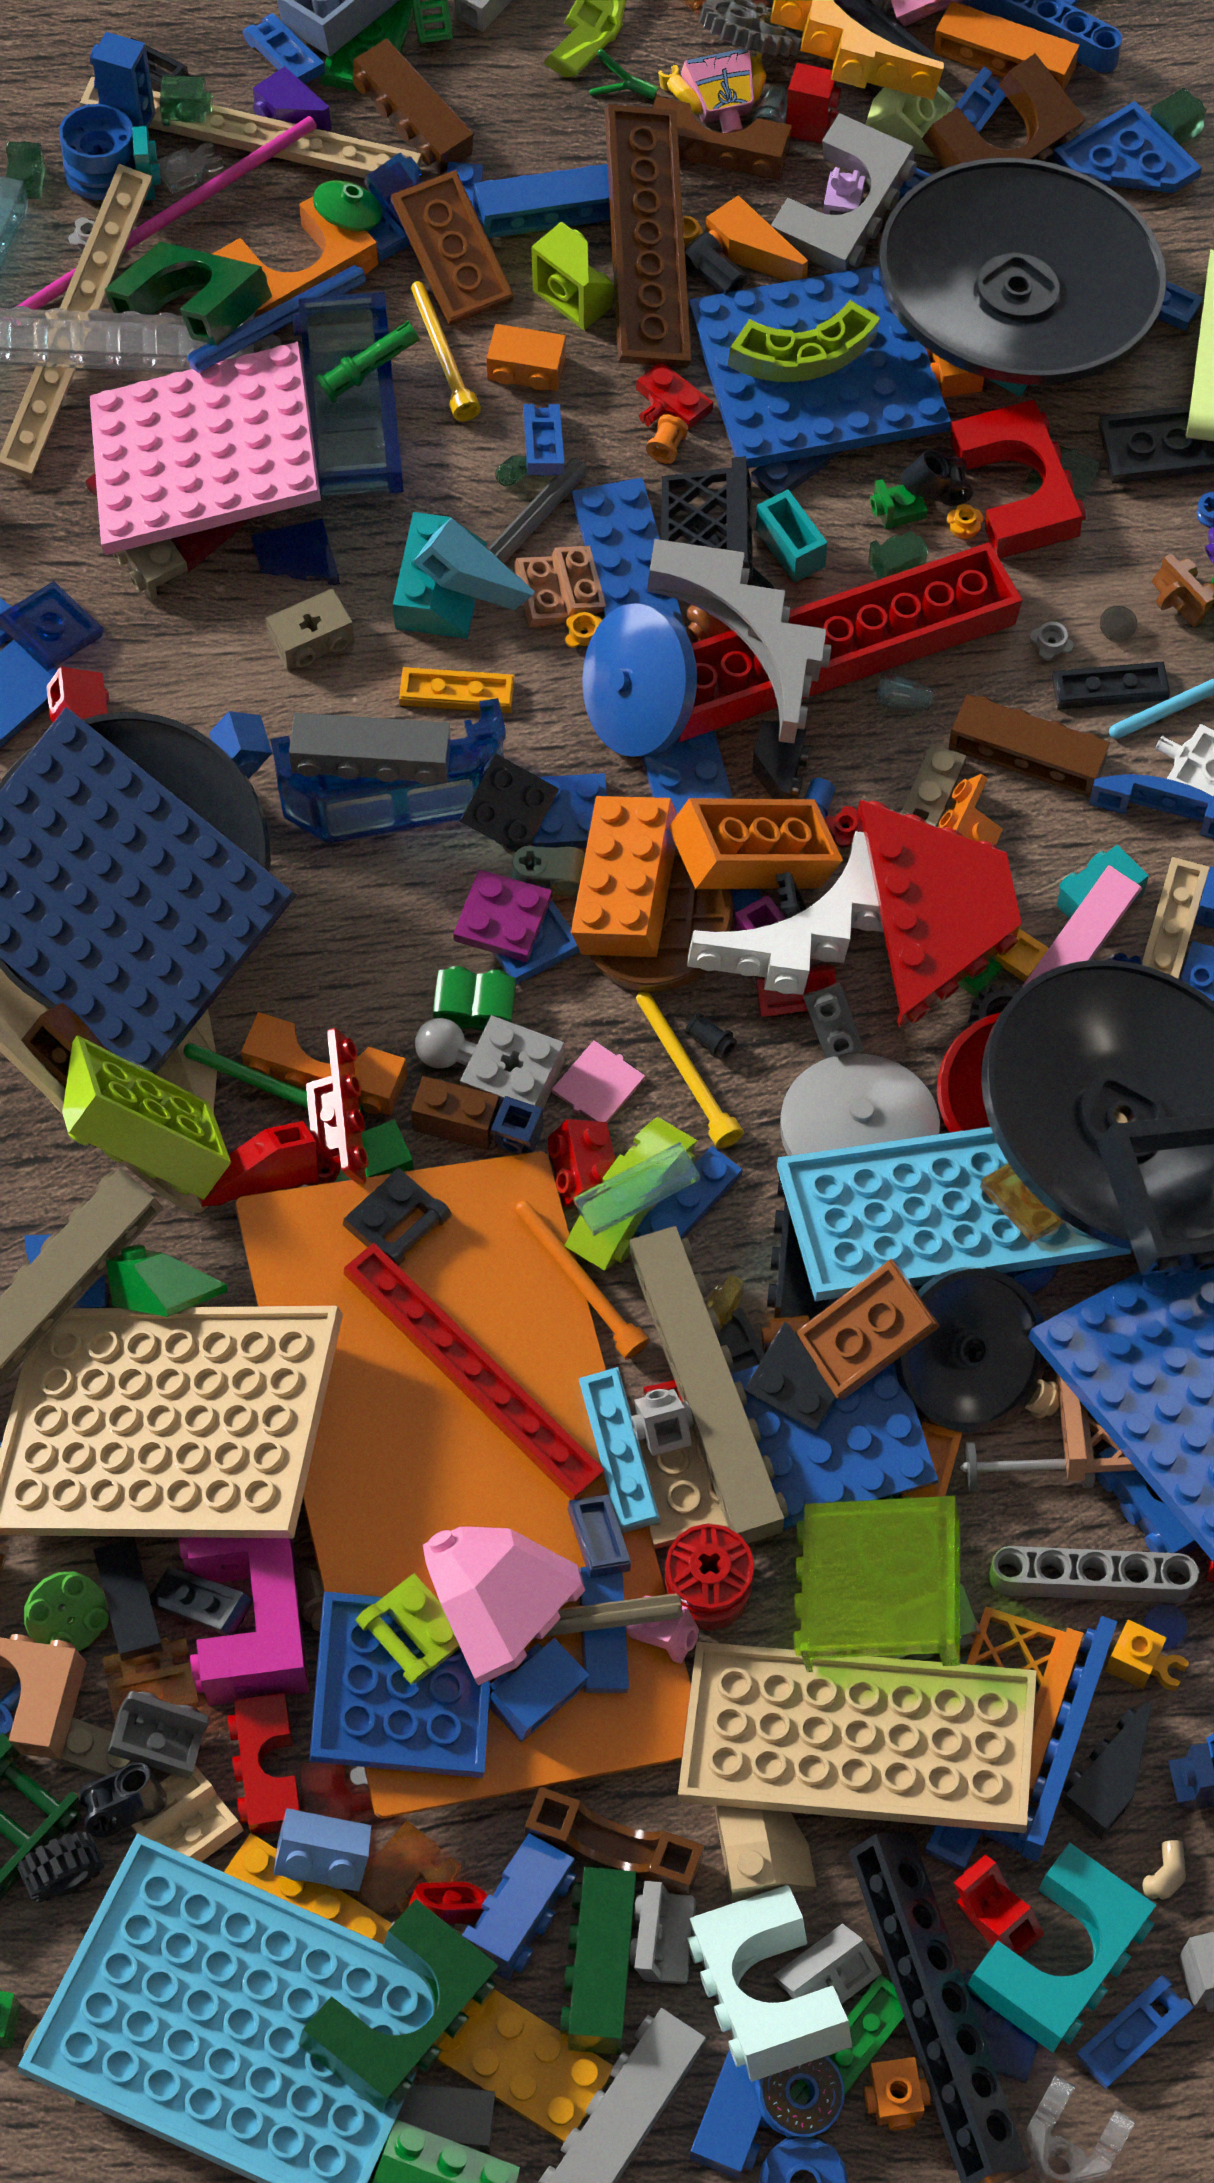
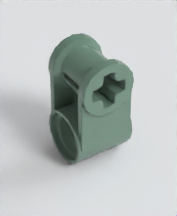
M524 846L514 854L512 879L526 883L527 879H531L532 885H543L544 888L552 890V895L564 897L577 896L585 852L575 847ZM528 856H532V861H528Z

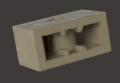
M330 589L266 617L268 638L287 671L297 667H306L313 663L315 659L331 652H340L349 644L355 642L353 622L334 589Z

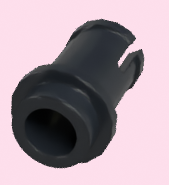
M697 1013L695 1018L693 1017L689 1021L685 1030L687 1035L692 1036L711 1050L710 1055L715 1058H727L737 1044V1040L733 1038V1032L730 1030L723 1031L701 1013Z

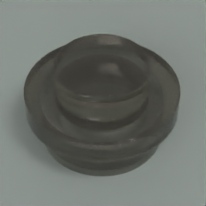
M1123 606L1109 607L1102 613L1100 618L1101 631L1107 639L1113 642L1127 640L1135 633L1137 628L1136 615L1130 609Z

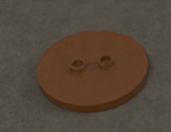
M676 849L657 957L589 956L603 975L614 983L631 990L661 992L691 983L707 972L701 968L687 967L693 931H734L736 912L730 889H695L681 855Z

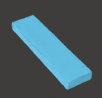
M618 1367L578 1378L601 1465L604 1469L611 1502L622 1534L661 1523L639 1440L636 1439L632 1427V1415Z

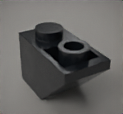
M762 720L753 752L752 771L772 799H799L803 777L798 776L800 766L807 767L811 752V745L805 744L807 729H797L794 743L779 741L780 723Z

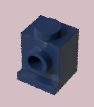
M505 1096L491 1128V1133L495 1134V1143L499 1144L505 1151L513 1154L534 1152L543 1131V1108ZM513 1113L518 1114V1115H521V1116H524V1117H527V1118H530V1119H529V1120H526V1119H523V1118L514 1116Z

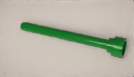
M189 1043L183 1049L185 1057L308 1109L307 1091L196 1044ZM359 1105L361 1114L363 1113V1106Z

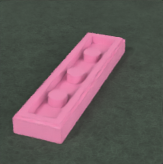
M1108 865L1022 987L1041 974L1056 967L1073 962L1092 960L1142 890L1141 886Z

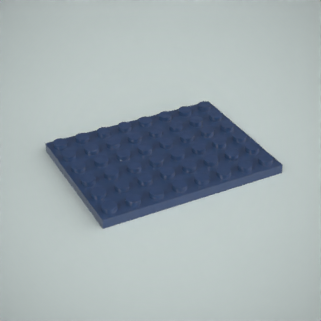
M65 707L0 790V958L55 1005L62 1002L66 1004L87 1024L108 1050L156 1075L297 894L81 717Z

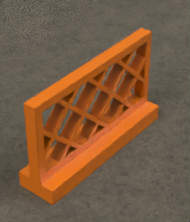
M985 1606L979 1624L981 1634L975 1636L966 1664L976 1665L992 1658L996 1667L1005 1668L998 1655L1019 1646L1028 1665L1019 1669L1037 1670L1036 1679L1040 1688L1038 1693L1035 1694L1028 1800L1031 1801L1080 1652L1084 1633L1067 1628L1066 1632ZM990 1621L1008 1626L1014 1639L994 1648L986 1634ZM1018 1630H1021V1631H1024V1632H1027V1633H1025V1634H1023V1635H1020V1633L1018 1632ZM1037 1636L1055 1641L1051 1654L1034 1661L1024 1643ZM984 1643L988 1651L980 1654L982 1645ZM1047 1664L1044 1676H1042L1039 1668Z

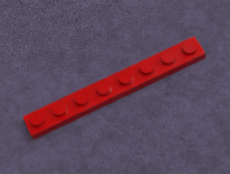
M375 1243L371 1244L344 1267L343 1274L571 1500H576L603 1475L604 1469Z

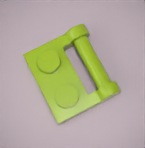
M415 1573L378 1602L368 1606L355 1620L364 1631L369 1630L404 1669L403 1676L411 1685L419 1682L460 1649L440 1601ZM389 1614L425 1656L418 1660L382 1618Z

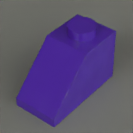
M285 66L253 87V109L256 115L297 124L306 117L311 116L317 125L316 129L327 132L331 131L329 106Z

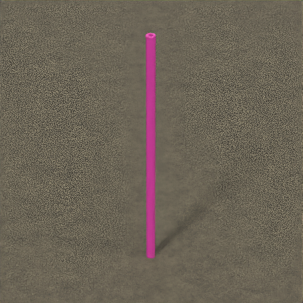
M311 116L306 117L134 229L123 254L316 129L317 125ZM76 268L0 316V334L66 292Z

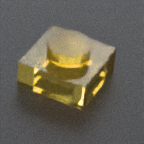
M729 1274L723 1286L720 1284L715 1286L707 1303V1306L714 1309L720 1328H723L731 1319V1314L735 1311L743 1297L744 1280Z

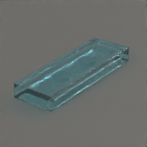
M679 1142L574 1197V1204L593 1236L699 1181L700 1174Z

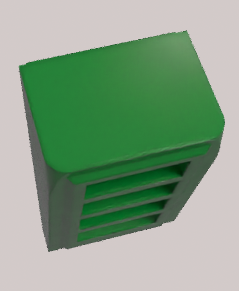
M412 0L416 35L419 43L453 38L448 0ZM440 7L441 13L422 16V9ZM442 22L443 28L424 29V24Z

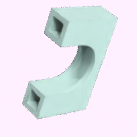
M789 1885L690 1918L693 1936L686 1938L691 1957L695 1964L702 1961L705 1970L701 1971L700 1975L708 1998L716 1995L719 2005L714 2006L719 2026L722 2032L730 2030L733 2040L728 2041L735 2065L736 2067L745 2066L751 2082L852 2047L849 2022L833 1986L780 2003H767L755 2000L743 1993L738 1987L744 1973L755 1963L807 1944L803 1916Z

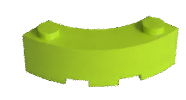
M849 300L832 318L818 324L815 329L805 332L794 333L792 330L775 329L749 319L730 347L727 366L755 378L777 382H798L823 377L848 365L868 348L877 335L881 318Z
M659 1117L652 1120L634 1137L633 1142L638 1144V1146H632L625 1156L620 1154L602 1179L607 1187L601 1189L591 1203L587 1202L564 1246L604 1271L616 1262H624L630 1254V1239L650 1208L679 1175L685 1176L691 1169L696 1158L692 1151L698 1140Z

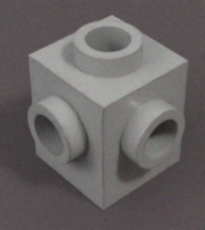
M665 1389L653 1390L648 1392L643 1398L634 1400L637 1415L631 1416L634 1434L637 1440L643 1439L652 1456L692 1445L689 1426L694 1425L689 1403L687 1401L681 1402L674 1389L669 1391Z

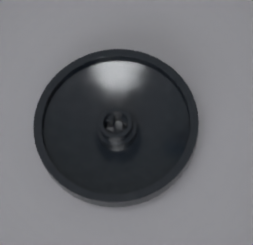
M960 1267L937 1275L925 1283L917 1293L940 1327L894 1361L898 1382L913 1401L916 1411L928 1421L959 1432L974 1433L991 1430L1015 1417L1028 1404L1039 1386L1037 1381L1042 1379L1047 1360L1029 1340L1028 1336L1032 1328L1044 1322L1043 1316L1031 1294L1019 1282L1004 1273L981 1267Z

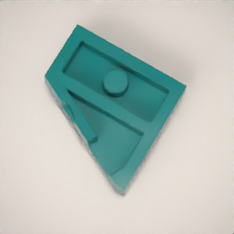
M147 126L132 127L136 170L152 176V183L145 201L156 200L155 185H161L159 163L153 164V162H157L156 141L150 139Z

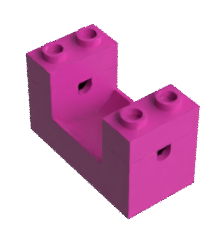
M179 1537L181 1559H184L185 1572H193L196 1576L216 1583L251 1579L256 1632L197 1640L198 1654L190 1655L192 1677L196 1683L197 1693L205 1694L208 1706L234 1703V1700L285 1693L286 1696L309 1693L302 1618L295 1582L297 1572L293 1538Z

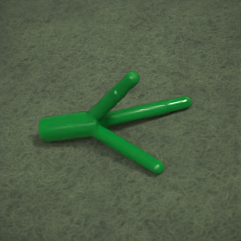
M603 49L598 50V59L623 79L624 82L590 89L589 94L591 96L629 89L649 99H655L659 87L628 74Z

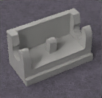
M841 1924L773 1974L778 1985L791 1996L790 2000L833 1986L842 2004L880 1976L882 1972L865 1941L844 1924Z

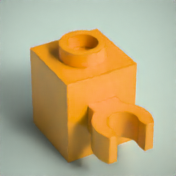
M1127 1620L1105 1671L1143 1690L1152 1674L1158 1678L1159 1683L1164 1688L1176 1691L1180 1681L1172 1678L1167 1670L1175 1667L1185 1672L1189 1662L1180 1655H1169L1166 1657L1160 1654L1167 1637L1131 1620Z

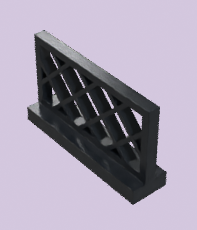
M746 456L732 458V467L662 476L661 540L675 542L682 536L690 541L688 544L744 552L742 568L750 569L747 585L753 586L752 481ZM726 481V485L717 493L707 488L712 483ZM684 486L690 488L680 498L671 493V488ZM700 494L708 500L697 509L689 503ZM717 505L727 510L717 519L707 515ZM680 510L690 514L680 524L671 519ZM700 520L708 525V527L697 535L689 529ZM718 531L725 535L726 538L715 546L707 540Z

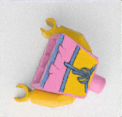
M745 48L686 60L681 71L682 77L679 75L677 65L671 66L672 74L670 75L663 74L661 70L658 72L660 86L664 91H671L679 101L690 103L692 113L699 115L703 123L719 120L723 133L743 130L740 116L750 113L753 103L760 99L766 81L762 54L757 51L755 57H750V50Z

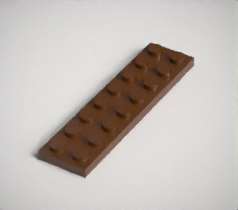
M608 104L605 110L618 363L642 365L664 363L669 367L688 368L691 362L676 110Z

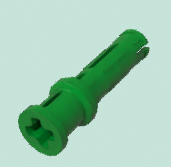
M406 321L353 358H342L340 365L325 375L318 374L315 378L332 404L337 402L339 395L354 385L361 386L362 382L365 381V376L421 339L410 322Z

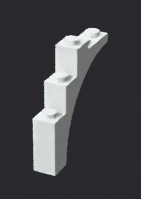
M855 831L848 863L842 875L820 900L791 918L756 929L735 932L694 930L688 953L687 967L701 968L706 971L715 970L738 973L744 976L765 977L764 990L803 995L810 969V959L844 963L850 942L851 928L884 932L864 832Z

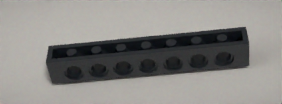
M912 1832L875 1834L848 1851L960 2181L961 2183H1004L1027 2171L1030 2167Z

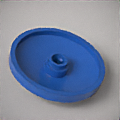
M637 603L620 606L602 620L589 642L582 678L584 703L592 727L599 738L610 749L621 755L631 757H646L659 754L669 748L679 738L690 719L697 689V669L693 648L681 623L669 611L660 606Z

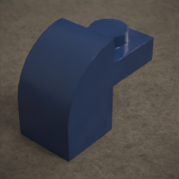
M1208 1743L1191 1745L1185 1758L1168 1760L1178 1805L1190 1809L1214 1807V1767Z

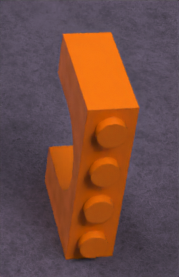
M312 196L299 204L301 225L322 249L323 254L309 268L298 272H279L264 265L241 238L212 254L262 266L267 276V283L272 297L255 311L256 318L353 265L361 267L364 270V275L369 273L378 265L377 242L367 231H350L326 221L315 209Z

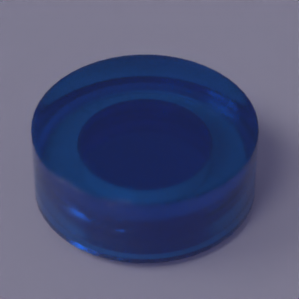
M1161 1604L1153 1607L1148 1612L1143 1627L1167 1637L1162 1649H1171L1183 1640L1187 1631V1621L1184 1614L1177 1607Z

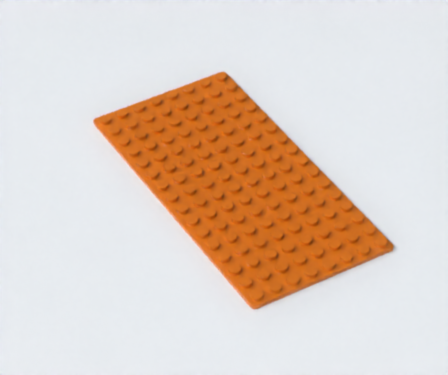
M538 1151L404 1172L434 1199L445 1203L450 1209L452 1216L443 1225L437 1224L404 1255L405 1261L399 1267L602 1467L578 1379L606 1371L588 1301L516 1211V1206L519 1202H529L563 1245H565L569 1237V1231L548 1155L545 1152ZM391 1174L367 1177L366 1183L359 1185L353 1180L238 1198L235 1208L258 1306H338L343 1313L302 1499L323 1591L384 1597L415 1573L439 1600L426 1565L423 1544L429 1542L435 1534L441 1531H452L461 1526L512 1529L577 1564L579 1570L581 1567H586L567 1509L571 1499L343 1274L344 1267L368 1248L342 1225L343 1220ZM418 1208L385 1240L388 1243L396 1242L425 1214ZM567 1248V1250L576 1260L575 1253ZM604 1472L577 1499L608 1495L609 1491ZM649 1527L623 1533L622 1535L631 1560L630 1571L623 1572L624 1600L644 1598L645 1595L651 1597L667 1595ZM580 1597L576 1601H569L563 1604L560 1609L580 1606ZM626 1631L629 1679L627 1693H584L583 1688L582 1691L522 1743L489 1708L485 1773L483 1778L364 1767L374 1813L378 1818L385 1819L682 1760L691 1683L685 1661L683 1660L682 1663L672 1661L666 1649L631 1639ZM581 1632L545 1636L543 1639L533 1638L524 1648L527 1653L536 1644L540 1643L544 1647L555 1638L583 1667ZM521 1662L518 1667L510 1670V1672L513 1674L524 1664ZM499 1676L490 1680V1686Z

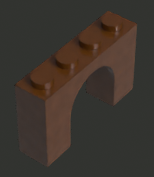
M1034 53L1011 69L998 85L1025 122L1027 140L1024 146L1017 149H1001L989 144L980 136L959 107H956L933 123L922 137V140L944 169L964 162L989 158H1024L1045 162L1055 153L1053 148L1059 144L1062 145L1067 141L1069 142L1079 135L1077 130L1086 119L1036 53Z

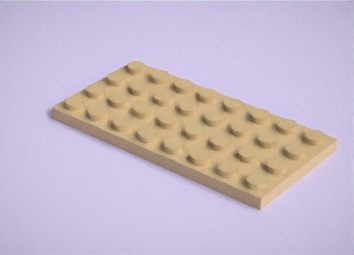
M696 1642L678 1802L1026 1833L1037 1670Z

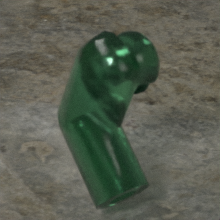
M513 455L500 464L495 472L497 482L503 486H511L527 475L526 456Z

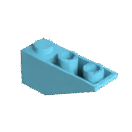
M452 518L433 533L413 561L441 587L511 610L517 609L535 593L521 577L513 573L491 551L487 550L463 526L459 525Z

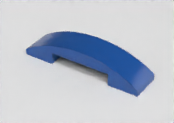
M1114 775L1097 778L1094 781L1089 805L1126 814L1129 802L1203 822L1199 835L1214 839V796L1200 789L1175 780L1149 775Z

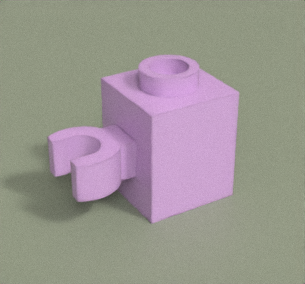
M835 167L833 172L830 171L823 213L841 215L858 208L863 201L865 176H860L858 170H854L853 174L840 173V168Z

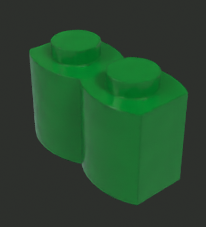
M452 966L448 969L438 970L433 1019H448L456 1023L460 1029L473 1028L479 1031H484L491 1015L512 1023L516 978L500 970H490L487 973L481 974L470 972L467 968L461 966Z

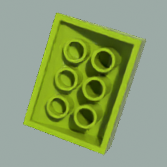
M78 1035L75 1037L72 1043L62 1111L69 1136L79 1144L85 1146L91 1144L102 1149L109 1158L116 1162L124 1160L136 1166L142 1174L149 1178L155 1179L159 1177L169 1182L175 1190L184 1195L191 1193L205 1199L231 1164L210 1102Z

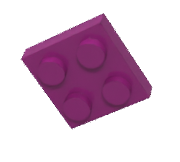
M478 869L453 933L454 941L528 962L550 905L552 890Z

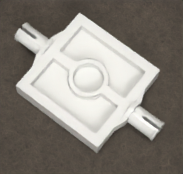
M1200 724L1193 737L1182 746L1161 736L1155 750L1175 759L1174 768L1167 779L1188 784L1214 796V730Z

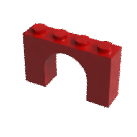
M1034 399L951 422L950 444L955 457H961L966 461L967 470L1000 461H1016L1032 468L1043 482L1040 489L1026 499L986 510L985 532L999 559L1080 537L1082 521L1086 520L1083 502L1081 499L1076 500L1072 492L1074 484L1071 473L1068 469L1063 470L1060 463L1062 455L1059 444L1056 440L1051 441L1048 434L1050 426L1045 412H1039Z

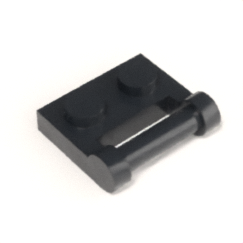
M398 1168L344 1218L342 1225L366 1247L375 1243L399 1266L405 1261L404 1255L437 1224L443 1225L450 1219L452 1213L445 1203L434 1199ZM418 1208L425 1214L396 1242L388 1243L385 1240Z

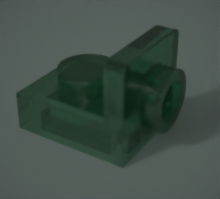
M27 141L7 142L8 165L4 184L6 198L41 199L45 172V161L41 144Z

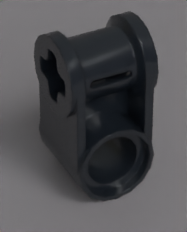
M928 449L901 474L904 487L916 497L935 500L948 506H957L966 503L973 496L972 487L967 484L965 476L967 464L961 457H953Z
M139 1762L128 1764L114 1773L86 1783L79 1793L81 1804L87 1810L85 1828L94 1837H108L139 1821L152 1818L161 1812L167 1802V1794L149 1767Z

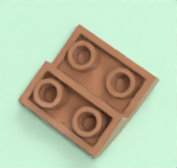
M590 546L555 547L552 556L516 558L514 564L515 574L521 577L535 591L523 603L529 627L566 623L567 619L572 615L581 612L595 615L602 612L603 607H606Z

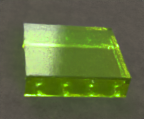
M955 1496L805 1504L804 1520L797 1522L799 1546H803V1557L796 1558L797 1580L802 1582V1593L795 1594V1612L797 1619H801V1630L794 1631V1651L796 1656H802L806 1671L813 1672L814 1659L940 1653L943 1666H959L960 1515Z

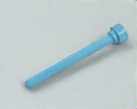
M1214 678L1112 725L1109 729L1110 736L1114 739H1119L1214 695Z

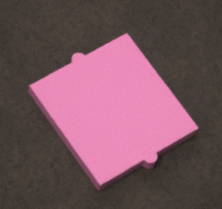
M593 1041L552 1088V1093L572 1106L574 1113H582L592 1121L608 1123L645 1080V1075L623 1061L621 1054L616 1056L596 1041Z

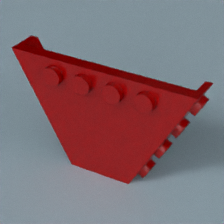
M860 799L856 817L857 822L863 825L900 1010L897 1019L898 1027L900 1028L908 1021L914 1024L921 1020L929 1012V1005L938 998L941 1001H945L952 996L960 987L958 983L969 975L973 979L982 973L989 965L987 960L998 953L1000 956L1008 953L1018 943L1016 937L1022 922L1007 852L999 850L991 842H977L963 837L955 829L948 827L939 828L930 825L917 815L897 813L881 802H867Z

